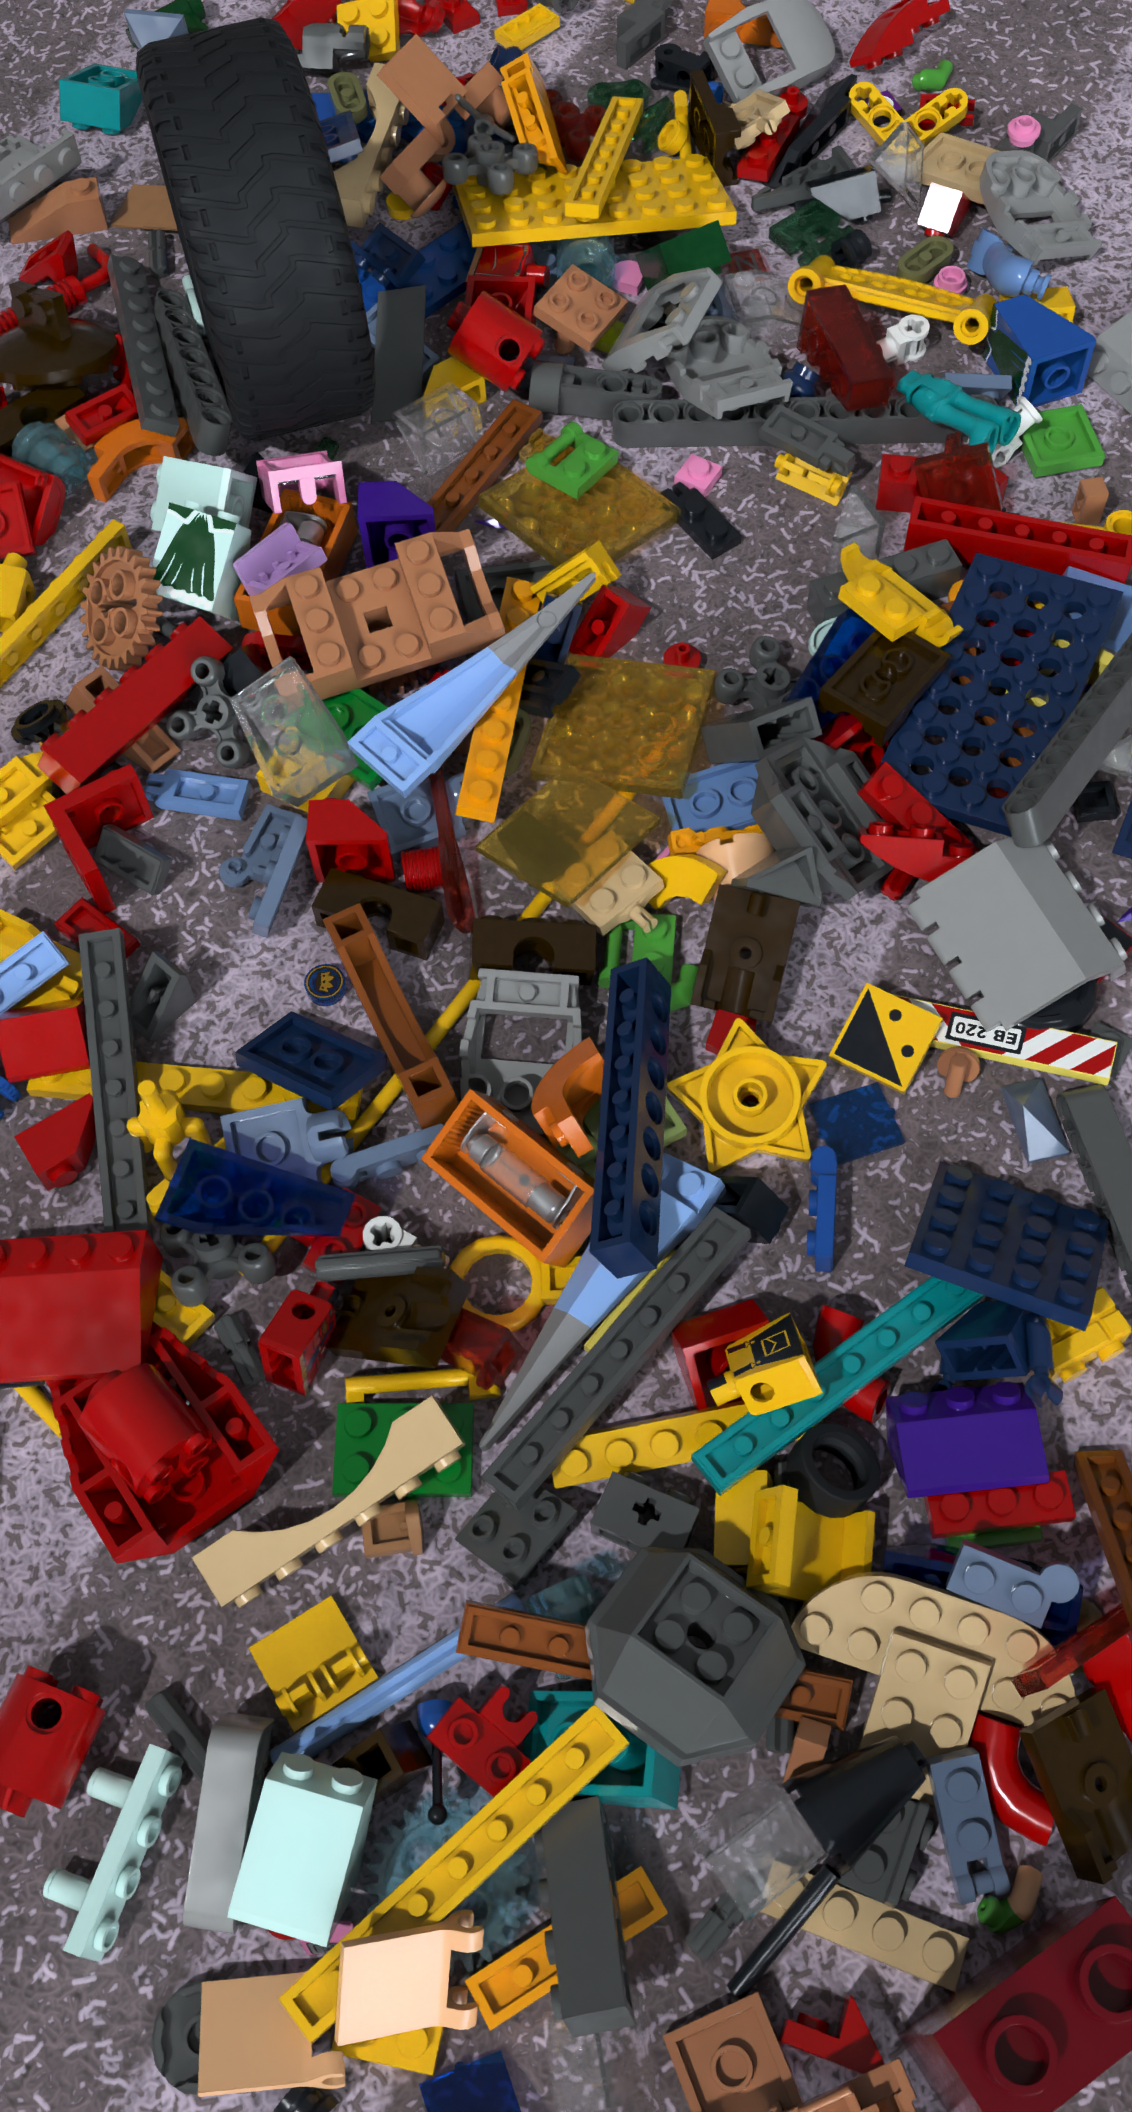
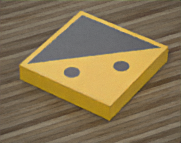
M866 983L828 1055L829 1059L905 1095L943 1022V1018Z

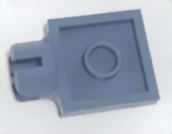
M440 767L435 774L431 773L406 798L389 784L367 792L379 826L388 834L393 862L401 860V851L405 852L406 850H416L417 848L423 849L424 847L439 846L467 835L464 823L470 818L455 815L464 772L447 776Z
M304 1098L220 1116L235 1197L244 1195L255 1198L322 1183L321 1169L325 1164L332 1163L337 1159H344L345 1156L353 1153V1138L345 1139V1136L331 1138V1134L351 1130L345 1113L335 1109L315 1114L311 1113L308 1108L307 1099Z

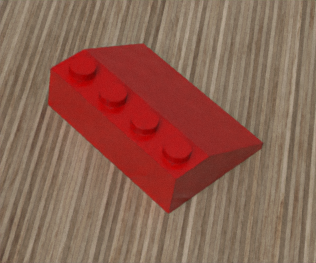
M147 1230L0 1240V1383L100 1378L114 1370L122 1372L146 1363L163 1261L162 1254Z

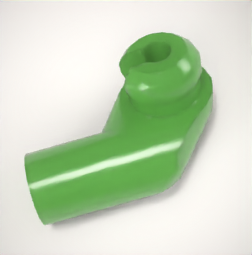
M942 60L936 69H922L920 73H916L912 78L913 88L918 92L922 90L927 92L942 90L953 71L952 63L948 60Z
M691 964L682 965L678 981L670 984V1012L690 1005L698 973L697 966Z

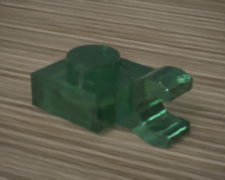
M667 96L645 109L633 135V142L639 138L643 139L645 147L642 153L644 155L657 147L658 140L656 135L669 122L668 116L674 108V104Z

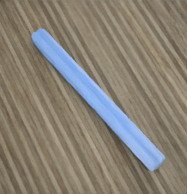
M511 1594L495 1604V1606L526 1612L521 1600L515 1594ZM460 1628L273 1748L269 1753L273 1765L281 1752L303 1754L310 1758L314 1757L469 1656L456 1653Z

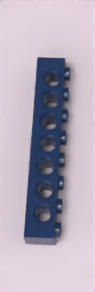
M647 957L613 968L610 973L589 1252L617 1279L657 1269L671 985Z

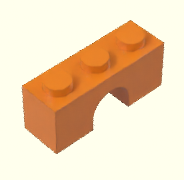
M708 0L705 9L704 37L706 38L709 33L746 8L742 4V0ZM763 15L736 28L742 43L782 48L767 15Z

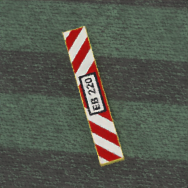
M892 994L943 1018V1022L930 1047L943 1050L951 1047H961L970 1050L979 1058L1108 1086L1118 1042L1054 1028L1038 1030L1014 1026L1006 1031L1002 1024L986 1032L973 1011Z

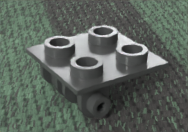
M542 1486L535 1491L519 1511L494 1492L456 1536L455 1540L503 1576L502 1579L512 1589L517 1590L521 1584L527 1586L529 1583L528 1579L538 1568V1562L546 1563L547 1559L544 1554L547 1551L555 1552L556 1547L553 1543L557 1545L568 1531L574 1529L572 1522L577 1518L576 1516L579 1512Z

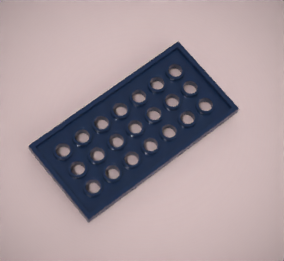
M976 553L948 614L953 622V626L960 625L963 631L959 636L952 639L951 642L940 647L943 651L951 654L949 666L915 702L904 723L893 734L880 764L886 761L944 817L1012 837L1002 806L1079 704L1120 606L1123 592ZM995 591H1002L1009 596L997 599L990 594ZM1039 601L1045 606L1041 609H1034L1029 607L1027 603ZM1068 611H1076L1080 613L1082 617H1080L1079 619H1070L1066 617L1064 613ZM990 619L996 624L992 627H984L978 624V621ZM1019 629H1026L1031 631L1033 635L1020 637L1014 632ZM1062 639L1071 645L1066 648H1059L1051 642ZM976 647L984 653L972 656L967 654L965 650ZM1005 658H1015L1021 664L1007 666L1002 660ZM1044 668H1051L1057 671L1058 675L1046 677L1039 671ZM957 676H964L969 678L971 682L966 685H958L952 679ZM1003 687L1009 693L997 696L992 694L989 689ZM1037 697L1043 699L1046 704L1035 707L1026 700ZM950 705L957 708L958 712L947 715L938 709L942 706ZM981 716H988L993 718L996 723L985 726L979 724L976 719ZM1019 727H1026L1031 729L1034 734L1022 737L1013 730ZM930 735H939L945 739V742L933 745L928 743L925 738ZM968 746H976L983 753L977 756H970L964 753L963 749ZM1013 757L1018 759L1021 765L1007 767L1001 763V760ZM917 765H925L932 772L927 775H918L911 769ZM961 776L968 779L970 783L963 787H957L951 784L949 780L953 777ZM992 788H1001L1008 793V796L994 798L987 791Z

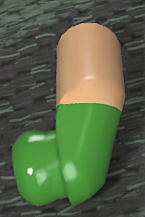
M1020 1865L1010 1896L1001 1901L994 1896L981 1900L977 1908L979 1921L987 1925V1929L990 1932L1005 1934L1030 1920L1034 1914L1043 1879L1042 1873L1031 1866Z

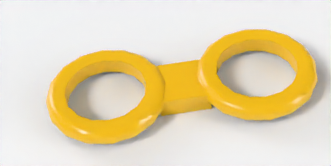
M493 1235L476 1239L460 1250L449 1266V1269H452L465 1281V1276L471 1266L484 1256L493 1254L511 1255L523 1262L529 1270L532 1278L531 1291L523 1305L511 1313L502 1315L485 1314L474 1308L466 1298L458 1316L459 1320L481 1333L502 1335L519 1331L536 1319L544 1305H555L582 1256H573L566 1268L542 1263L510 1236Z

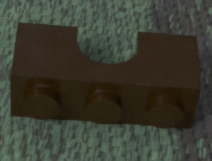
M62 382L41 385L0 409V452L22 462L37 454L30 436L31 433L45 426L56 428V419L63 416L65 412L88 401L86 394L76 385L64 386Z
M330 868L312 904L317 926L326 928L322 919L360 903L367 918L382 916L390 920L386 928L390 949L427 961L445 923L442 902L425 893L414 894L402 890L390 882L379 883L364 878L361 874L352 870L344 872Z
M496 915L473 918L470 934L469 980H479V968L512 971L515 958L522 954L531 953L542 957L547 962L550 974L579 976V985H591L596 964V925H585L578 920H568L563 923L544 922L539 918H526L522 921L504 920Z

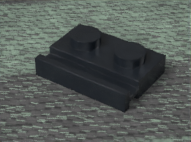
M531 658L527 663L518 708L530 715L552 719L554 716L552 709L555 705H561L570 696L573 687L581 678V674L572 665Z

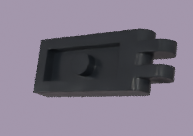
M678 482L672 486L673 491L667 488L661 492L662 499L666 501L663 505L664 510L712 560L741 544L742 535L695 487L688 490L681 482Z

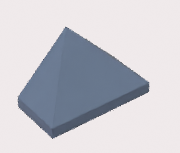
M126 9L124 12L132 40L139 49L149 42L189 34L184 14Z
M1038 1078L1002 1086L1001 1091L1027 1163L1069 1155L1070 1151L1043 1079Z

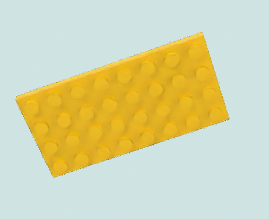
M689 154L682 159L660 156L654 158L653 161L640 162L637 159L624 160L599 219L587 222L578 221L575 217L565 216V201L581 168L572 164H566L568 170L566 174H562L557 169L545 170L542 167H538L536 172L528 175L514 172V188L511 193L505 195L493 194L488 187L479 185L476 175L469 176L468 180L463 184L453 185L456 200L472 247L699 228L716 220H719L720 226L736 225L737 211L707 156L704 157L700 154Z

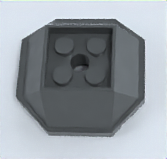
M802 737L765 756L755 764L758 779L751 815L776 851L778 849L812 846L821 891L840 894L847 901L893 870L892 865L872 853L859 840V827H869V822L886 821L856 794L870 777V774L855 752L843 748L834 750L822 742Z
M641 1547L591 1615L584 1628L593 1679L591 1684L594 1705L677 1767L699 1763L700 1760L727 1757L752 1751L806 1666L784 1606L765 1592L746 1588L745 1578L701 1548ZM688 1636L700 1638L705 1643L707 1649H699L693 1646Z

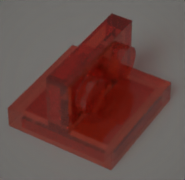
M961 431L946 435L944 452L915 459L914 468L922 497L1003 512V503L988 442L972 446L970 443L964 444Z

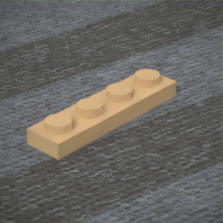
M772 1859L756 1911L780 1920L815 1875ZM837 1884L801 1927L803 1931L951 1992L956 1991L969 1942L967 1937Z

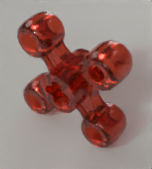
M546 89L561 148H565L568 158L575 161L584 160L591 145L590 136L596 135L606 109L600 105H589L583 113H580L579 108L575 104L563 101L559 91Z

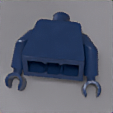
M999 1300L981 1302L973 1306L935 1341L941 1354L939 1374L943 1375V1378L932 1387L930 1392L949 1390L956 1387V1381L1027 1376L1030 1370H1032L1034 1375L1025 1384V1392L1030 1399L1040 1408H1042V1395L1045 1392L1055 1405H1059L1062 1401V1389L1049 1377V1370L1053 1369L1054 1365L1052 1338L1046 1317Z

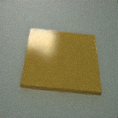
M568 764L476 845V851L517 876L519 880L525 881L561 905L570 908L661 823V817Z

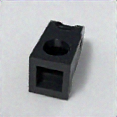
M665 43L656 48L655 76L659 77L663 82L690 87V71L703 69L707 81L714 80V65L706 51H703L699 56L682 50L680 46L672 43Z

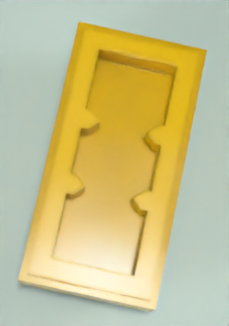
M538 3L494 30L495 41L505 48L517 46L520 50H523L559 28L560 17L541 3Z

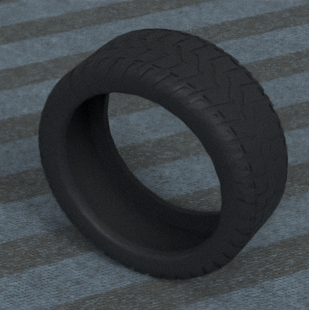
M259 17L149 42L137 52V78L190 277L235 428L244 439L261 441L361 416L372 407L375 395V368L367 316L349 232L327 146L307 80L291 40L278 21Z

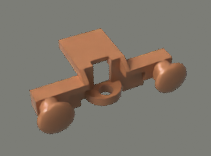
M415 34L377 74L383 83L425 127L379 177L395 195L398 194L414 211L411 215L412 218L423 216L442 196L446 188L444 179L436 187L420 169L427 161L440 162L445 155L452 151L455 145V134L447 117L455 109L464 120L470 116L455 100L456 94H460L475 109L478 108L482 114H490L495 124L501 129L512 120L504 91L499 85L504 78L489 61L463 86L423 40ZM445 101L447 105L441 110L439 107Z
M760 1992L751 1994L663 2035L691 2112H768L770 2110L771 2112H917L912 2101L917 2098V2095L901 2058H897L804 2101Z

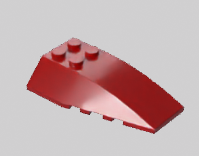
M154 1322L152 1323L146 1363L153 1364L171 1386L176 1385L180 1387L190 1402L189 1407L212 1434V1441L205 1450L206 1455L209 1457L207 1464L191 1477L183 1474L171 1484L170 1491L158 1502L149 1505L144 1498H138L78 1425L80 1414L84 1409L90 1391L102 1377L46 1381L53 1399L51 1405L54 1417L58 1421L62 1436L60 1442L63 1454L68 1461L71 1473L69 1479L72 1490L117 1564L177 1552L253 1498L279 1451L278 1446L233 1381L209 1365L207 1360L196 1351L190 1350L180 1342L167 1328H161Z

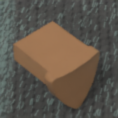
M416 1498L406 1499L405 1502L382 1505L383 1512L362 1525L364 1552L367 1559L411 1551L413 1556L424 1553L423 1521Z

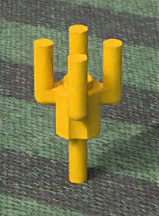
M144 1080L139 1083L137 1088L142 1098L139 1102V1116L131 1117L127 1121L126 1127L132 1136L141 1138L144 1143L145 1153L153 1149V1156L164 1177L167 1180H176L180 1176L181 1171L173 1156V1147L181 1143L185 1137H192L197 1150L201 1153H206L213 1146V1141L201 1118L187 1117L177 1094L173 1090L168 1089L159 1094L153 1081Z

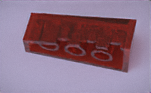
M846 284L806 290L797 349L800 353H808L807 362L811 367L819 366L820 378L823 382L830 381L831 392L847 412L886 406L890 391L895 386V374L892 367H889L885 361L880 344H877L872 336L868 321L864 320L859 311L856 298L852 297Z

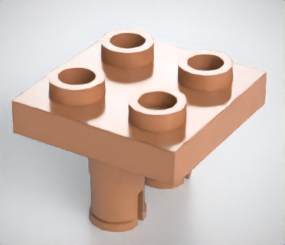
M572 264L536 303L533 315L557 331L554 348L558 353L568 354L575 348L576 344L590 352L626 311L628 300Z

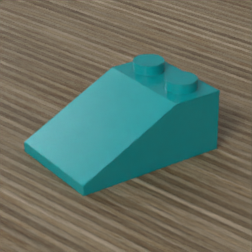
M94 63L59 79L60 120L72 122V127L77 129H90L91 126L102 128V132L106 134H120L121 130L131 125L143 100L136 70Z
M530 1691L528 1711L536 1712L539 1715V1719L524 1738L523 1754L531 1761H534L594 1705L593 1691ZM605 1713L630 1745L572 1800L576 1801L598 1796L601 1803L632 1808L677 1809L681 1767L674 1765Z

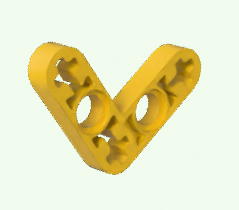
M866 81L859 82L849 92L851 113L882 150L896 160H906L917 154L939 133L947 132L962 121L968 109V96L966 92L960 88H949L903 120L872 83ZM861 97L862 99H866L869 97V106L864 100H860L857 102V98ZM948 103L952 105L959 103V108L956 109L954 106H951L947 109ZM879 116H886L891 121L885 127H877L873 123ZM924 119H930L935 122L936 126L931 130L925 131L920 129L918 124ZM896 141H899L901 144L907 141L905 147H903L901 144L895 147Z

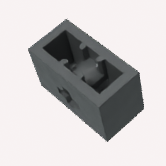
M613 1471L590 1522L591 1533L636 1553L641 1547L687 1548L699 1519L700 1508L693 1506L694 1500L681 1492L668 1490L667 1494L651 1488V1482L639 1474L626 1471L623 1476ZM647 1508L655 1510L654 1519H650L647 1525L639 1523L638 1513L644 1514Z

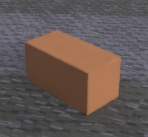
M1103 477L1080 480L1071 510L1076 524H1100L1109 495Z
M801 1716L788 1758L783 1783L792 1777L822 1765L831 1731L830 1725Z

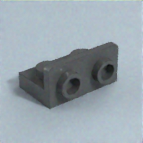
M909 1800L852 1870L844 1876L839 1873L841 1879L837 1884L892 1908L897 1906L899 1899L907 1902L917 1877V1871L910 1868L916 1848L922 1851L925 1850L934 1821L926 1818L930 1805L922 1801L915 1803Z

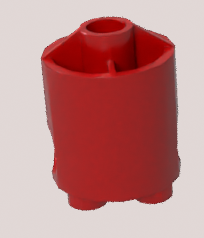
M485 290L481 292L471 307L460 301L446 325L456 332L447 353L505 393L510 388L514 391L518 390L527 375L523 369L529 358L536 360L546 343L545 339L541 337L543 330ZM508 343L516 344L520 348L518 357L513 361H506L501 358V350Z
M143 1363L122 1372L120 1370L111 1371L99 1379L91 1389L84 1409L80 1414L78 1425L138 1498H144L149 1505L161 1500L170 1491L171 1484L183 1474L191 1477L198 1473L209 1461L205 1450L212 1441L211 1431L153 1364Z
M29 1665L23 1675L16 1674L0 1707V1808L25 1818L33 1799L62 1809L107 1712L100 1708L104 1701L100 1698L101 1696L76 1685L72 1686L70 1693L56 1688L59 1681L54 1676ZM50 1705H60L62 1714L59 1722L52 1728L41 1729L39 1719L43 1710Z

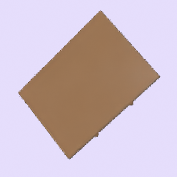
M133 184L110 224L119 228L178 231L167 189L163 185Z

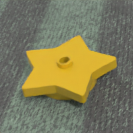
M737 1018L716 1059L709 1065L667 1083V1090L703 1124L707 1165L710 1174L715 1175L756 1153L808 1163L811 1160V1151L803 1108L823 1076L827 1063L818 1059L779 1055L770 1050L741 1018ZM752 1095L756 1097L759 1104L754 1107H746L742 1105V1101L744 1098Z

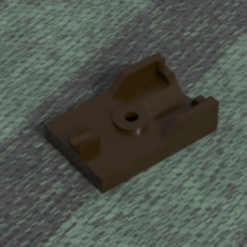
M703 69L690 71L688 122L697 150L700 155L707 156L723 187L738 184V177L735 174L730 159L724 156L731 148H734L735 138L741 137L742 130L733 108L716 102Z
M876 629L822 686L817 710L824 714L828 710L835 715L839 712L852 714L860 721L864 732L874 737V743L883 747L904 723L915 702L949 666L951 654L912 632H908L891 642Z
M719 884L690 1004L716 1011L720 1009L748 1018L773 1023L800 902ZM747 947L751 950L752 955L749 959H742L740 957V950Z
M420 1266L416 1267L414 1274L357 1279L350 1295L342 1294L344 1298L342 1308L340 1310L334 1309L340 1314V1317L326 1348L336 1356L436 1368L471 1287L452 1269Z
M1091 1687L1019 1731L1076 1877L1104 1885L1113 1879L1111 1873L1118 1869L1116 1861L1122 1855L1132 1851V1754L1106 1689ZM1100 1777L1102 1785L1095 1787L1096 1778Z

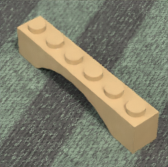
M374 63L366 83L370 113L376 120L374 132L363 148L364 152L358 153L356 159L333 171L347 226L364 228L368 216L374 213L375 197L377 192L382 191L384 184L379 177L392 163V152L394 147H398L400 144L402 126L407 125L409 119V110L377 76L385 65L383 63Z
M430 1396L392 1422L385 1446L372 1470L358 1487L333 1509L309 1522L283 1530L265 1532L232 1530L193 1556L192 1559L220 1606L225 1607L235 1602L240 1609L264 1593L259 1585L274 1575L281 1581L303 1566L300 1557L314 1548L321 1554L341 1541L343 1536L340 1530L353 1521H356L358 1526L361 1527L382 1513L383 1510L379 1504L394 1493L400 1500L422 1485L419 1476L433 1467L440 1473L462 1458L458 1450L465 1446L466 1443L437 1398Z

